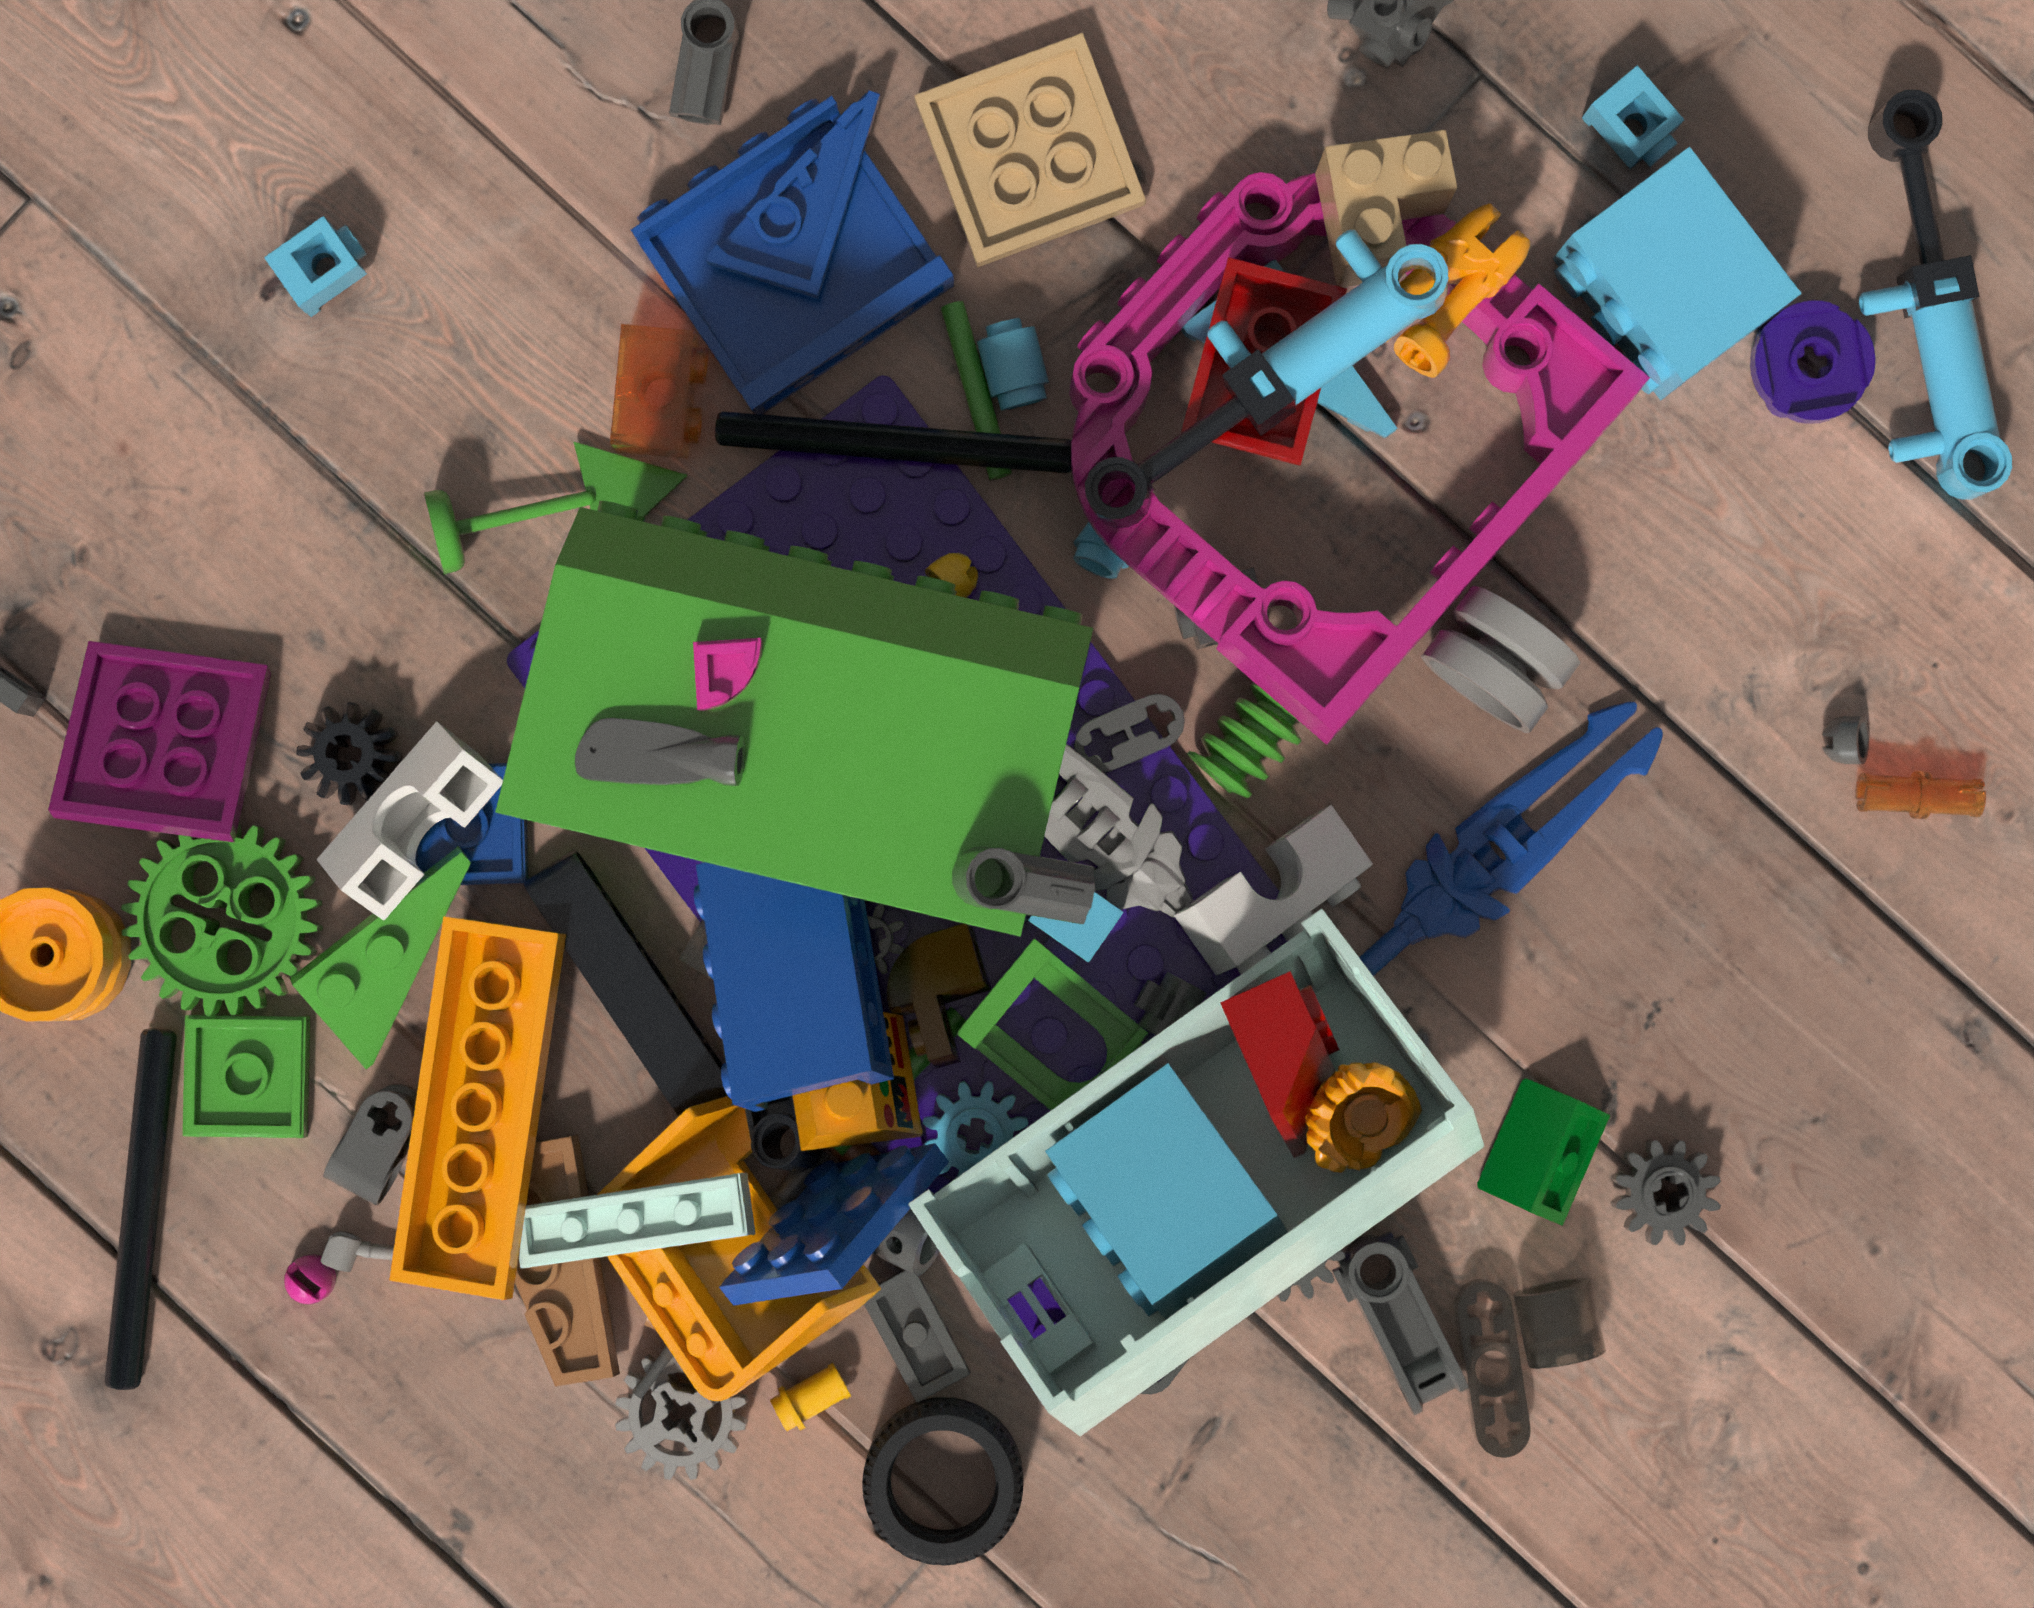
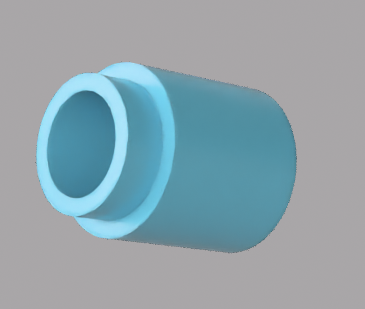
M1020 318L1001 321L985 327L988 337L977 341L991 398H998L1001 411L1046 400L1047 395L1044 385L1049 383L1035 327L1023 328Z

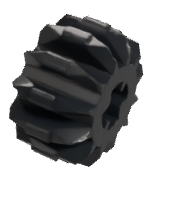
M347 702L341 719L339 713L334 708L325 707L321 711L326 725L325 729L310 722L306 723L303 728L306 734L315 738L316 741L314 747L307 745L298 746L296 754L305 758H314L315 763L305 767L300 774L303 780L306 781L316 780L323 776L316 792L321 798L328 799L338 789L340 804L351 806L356 799L358 789L361 796L368 801L376 792V787L372 780L375 778L383 783L391 774L382 769L384 762L398 763L402 761L403 755L401 752L385 750L384 745L398 737V732L393 727L383 728L376 732L383 716L378 710L371 709L361 719L359 704ZM351 738L352 746L361 748L362 755L359 762L350 761L353 768L349 770L348 763L338 760L337 754L340 746L349 747L346 740Z

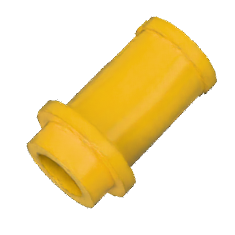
M832 1362L827 1368L787 1390L783 1385L778 1387L777 1389L780 1394L771 1398L770 1402L786 1431L796 1426L801 1431L806 1428L804 1424L806 1420L828 1409L845 1398L848 1399L851 1397V1394Z

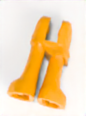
M1491 203L1474 209L1445 234L1430 241L1429 247L1439 252L1448 266V284H1456V286L1446 296L1443 305L1434 314L1423 318L1407 328L1394 344V351L1399 359L1422 375L1434 378L1446 368L1450 361V350L1446 342L1453 331L1482 300L1495 296L1501 287L1507 284L1527 257L1530 249V240L1520 230H1517L1505 242L1501 243L1493 253L1480 242L1501 216L1500 211ZM1414 269L1399 284L1407 293L1421 295L1433 287L1434 280L1427 271Z

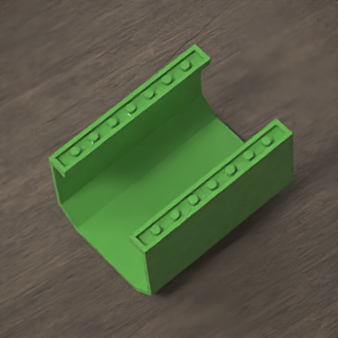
M599 501L597 511L583 507L579 508L555 564L495 813L1021 937L1026 914L981 908L965 903L957 895L952 884V870L956 860L965 851L974 847L1003 848L1012 852L1040 857L1093 628L1081 625L1082 614L1053 606H1045L1043 616L1019 611V599L990 591H981L979 601L956 596L955 584L926 576H917L915 586L893 581L894 576L891 575V569L863 561H854L852 571L831 566L832 562L827 560L828 554L799 546H790L788 556L769 552L770 547L764 545V539L741 532L727 531L725 540H718L706 537L707 532L700 530L701 524L677 517L663 516L661 526L644 522V517L637 515V509L618 503ZM761 638L762 655L755 676L746 689L732 701L720 707L698 711L693 642ZM606 718L664 723L694 730L710 738L740 735L743 736L745 741L743 777L739 786L723 785L711 779L675 785H643L591 781L577 774L575 754L582 737L590 726ZM987 859L977 867L975 884L983 896L987 897L994 894L1000 888L1002 871L993 859Z

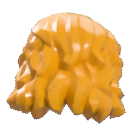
M1376 1062L1341 1064L1338 1066V1071H1335L1320 1085L1316 1092L1317 1095L1309 1106L1310 1110L1305 1117V1123L1308 1125L1306 1133L1307 1143L1315 1150L1316 1164L1323 1169L1339 1173L1345 1171L1346 1168L1359 1171L1360 1169H1367L1377 1163L1381 1158L1383 1149L1398 1145L1408 1136L1422 1112V1107L1415 1090L1398 1071Z

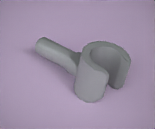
M339 1231L329 1237L321 1257V1262L333 1269L351 1272L357 1255L365 1258L392 1260L394 1245L363 1241L354 1234Z

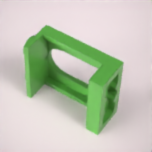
M1033 939L956 1034L974 1049L979 1050L1047 1108L1053 1110L1143 1045L1141 1041L1148 1032L1138 1026L1135 1021L1036 939ZM1033 978L1097 1029L1104 1038L1107 1047L1106 1062L1101 1072L1092 1079L1079 1083L1069 1082L1057 1076L996 1025Z

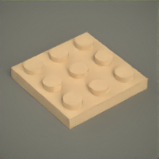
M1083 33L914 95L916 106L977 268L1145 206L1146 198Z

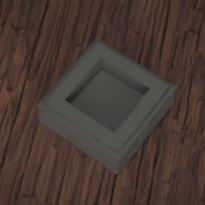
M0 665V702L15 713L34 717L45 701L42 698L44 695Z

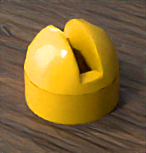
M961 553L943 555L925 569L927 577L955 584L956 596L967 598L976 588L979 576L977 569L970 567V558Z

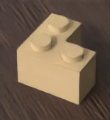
M1446 130L1325 147L1315 175L1336 286L1349 287L1362 283L1335 245L1336 239L1350 229L1356 230L1381 266L1385 267L1388 265L1390 258L1399 249L1406 247L1402 220L1445 214L1457 190Z

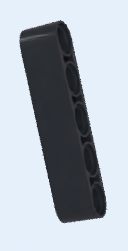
M574 848L526 880L524 885L532 900L552 930L556 933L566 934L564 948L677 1116L679 1117L691 1106L728 1096L721 1079L723 1064L582 855Z

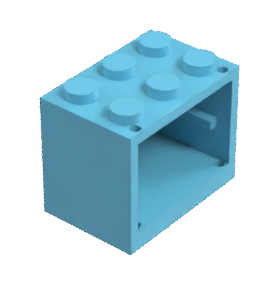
M1690 146L1573 233L1553 257V260L1558 265V268L1555 269V275L1559 283L1571 297L1576 299L1581 296L1595 314L1591 317V322L1597 333L1612 346L1617 343L1628 359L1650 377L1641 390L1647 394L1654 392L1660 401L1802 294Z
M1169 1063L1045 1151L1056 1166L1054 1170L1047 1174L1048 1178L1065 1202L1073 1208L1079 1217L1088 1212L1091 1218L1082 1224L1083 1228L1102 1255H1105L1113 1266H1116L1121 1261L1127 1269L1117 1275V1277L1139 1307L1141 1306L1148 1317L1158 1311L1165 1319H1168L1189 1304L1187 1299L1190 1297L1196 1299L1288 1233L1277 1213Z

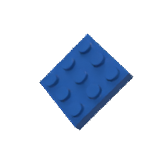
M936 1143L913 1148L902 1145L888 1153L874 1156L864 1153L853 1160L839 1163L829 1160L820 1164L805 1178L804 1184L807 1187L797 1199L783 1205L771 1216L768 1222L771 1228L760 1241L747 1246L735 1257L732 1262V1266L735 1269L719 1288L733 1306L843 1289L909 1211L910 1206L908 1204L926 1191L948 1165L949 1160Z

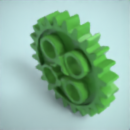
M239 821L235 843L178 835L179 847H176L167 840L156 842L158 850L163 857L160 862L150 858L140 859L139 863L149 874V877L146 881L128 880L127 885L140 894L139 902L122 905L121 910L137 916V924L123 929L122 935L140 938L141 945L128 955L130 960L148 959L151 963L142 974L141 979L143 981H152L160 977L165 979L160 989L159 997L162 999L171 998L179 991H183L181 1009L192 1010L200 999L203 998L205 1015L214 1016L218 1014L223 1000H225L231 1015L243 1014L244 997H247L249 1002L256 1009L267 1006L264 989L268 988L278 996L288 993L282 976L284 974L293 976L302 969L295 961L298 955H316L317 950L312 945L304 941L305 933L322 931L323 926L317 922L307 920V912L317 909L323 904L322 900L305 898L303 893L305 889L316 881L315 876L296 877L294 871L300 866L304 858L299 854H293L284 859L280 857L286 842L285 839L275 837L264 846L262 845L264 828L253 825L247 831L244 838H242ZM204 862H209L217 871L218 882L215 889L204 896L195 888L193 877L198 866ZM264 883L272 890L275 902L269 914L259 917L251 910L249 898L252 890L259 884ZM175 895H181L206 908H226L228 916L266 928L272 932V938L266 941L240 928H219L218 920L174 905L173 898ZM182 918L191 922L196 933L195 942L185 952L177 949L171 938L173 926ZM237 940L245 942L252 952L251 965L242 974L233 971L227 960L228 950Z

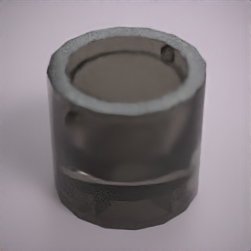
M1574 1278L1553 1281L1524 1288L1512 1294L1528 1367L1541 1369L1566 1366L1594 1359L1606 1352L1590 1279Z

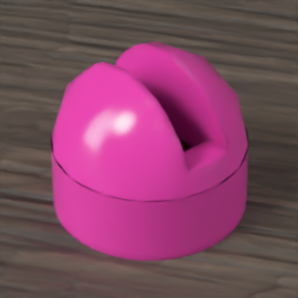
M316 1254L304 1255L294 1260L288 1266L284 1275V1285L289 1296L296 1302L315 1304L328 1297L333 1291L336 1283V1273L333 1268L322 1264V1256ZM298 1269L314 1284L321 1287L316 1294L294 1276Z

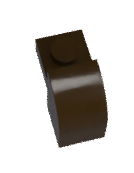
M963 923L917 939L899 955L888 978L887 1002L889 1009L894 1014L903 1016L916 1013L917 1019L908 1021L909 1033L918 1057L927 1054L928 1061L937 1069L961 1062L945 1004L991 990L973 929L968 924Z

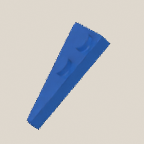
M868 90L857 102L852 103L839 116L837 123L812 149L809 148L775 183L773 190L764 199L756 202L745 214L746 218L719 245L716 244L709 251L706 259L707 264L819 299L879 106L880 94Z

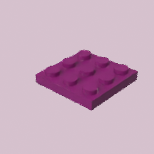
M88 641L48 808L53 818L235 843L271 678L268 665Z

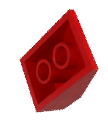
M1228 257L1209 329L1219 321H1227L1250 354L1258 349L1262 354L1344 296L1348 288ZM1206 337L1181 433L1232 398L1225 387L1222 377L1225 372L1230 370V367L1208 337ZM1321 388L1296 405V412L1262 436L1259 435L1246 417L1212 443L1300 466Z

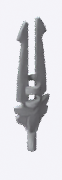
M1066 744L1059 774L1068 783L1053 799L1044 836L1069 862L1075 863L1088 859L1098 866L1094 868L1095 890L1107 889L1108 902L1120 909L1142 906L1154 911L1160 910L1174 917V915L1194 901L1192 893L1185 884L1186 878L1180 865L1181 842L1173 831L1160 832L1163 817L1153 803L1149 804L1140 824L1138 825L1130 816L1134 798L1093 763ZM1081 797H1083L1082 800H1081L1070 812H1068V811L1071 809V807H1072ZM1096 811H1099L1092 823L1085 829H1082L1089 817ZM1110 829H1112L1111 832H1110L1104 839L1101 840V838H1102Z

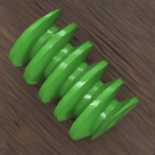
M1255 682L1250 685V689L1257 704L1240 697L1233 704L1241 721L1239 722L1224 715L1218 719L1217 723L1224 739L1205 733L1200 739L1208 756L1205 757L1193 751L1187 753L1209 777L1227 792H1233L1245 798H1249L1252 795L1245 780L1247 774L1264 781L1269 777L1261 761L1264 756L1280 763L1285 760L1277 742L1283 739L1298 745L1302 741L1294 726L1298 720Z

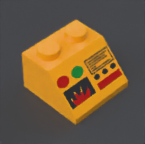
M883 1012L894 1079L872 1085L860 1080H853L792 1095L801 1151L915 1138L922 1135L903 1015Z

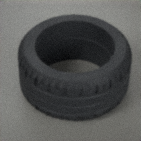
M936 1397L910 1404L894 1414L882 1426L870 1446L862 1480L866 1511L876 1531L885 1542L912 1560L930 1565L945 1566L976 1559L990 1551L1005 1537L1018 1515L1023 1496V1467L1018 1447L1012 1435L1001 1421L991 1412L975 1403L959 1398ZM932 1431H953L973 1439L987 1452L995 1471V1491L988 1508L975 1521L956 1529H932L913 1521L899 1507L892 1491V1468L903 1447L917 1436Z

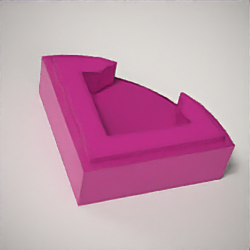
M761 638L693 642L698 711L720 707L732 701L746 689L755 676L762 655Z

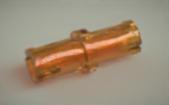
M1914 771L1911 777L1861 773L1856 783L1855 799H1864V801H1858L1856 804L1858 811L1908 812L1913 819H1927L1930 814L1980 817L1985 809L1986 791H1976L1977 789L1983 790L1985 787L1984 781L1976 778L1972 780L1932 778L1930 772Z

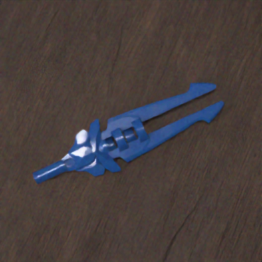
M1626 702L1587 715L1589 722L1588 730L1582 737L1551 756L1496 795L1455 828L1459 845L1450 855L1440 835L1435 833L1426 845L1428 861L1415 859L1405 873L1408 891L1401 905L1402 911L1394 921V926L1359 956L1373 976L1376 975L1409 944L1414 945L1426 938L1433 939L1446 934L1467 938L1480 930V918L1495 921L1508 914L1510 909L1491 897V895L1500 889L1518 894L1559 853L1626 776L1631 774L1646 776L1663 738L1662 729L1658 727L1652 729L1536 832L1527 825L1521 814L1633 716L1637 711V704L1635 702ZM1489 842H1494L1503 851L1506 857L1505 860L1494 852Z

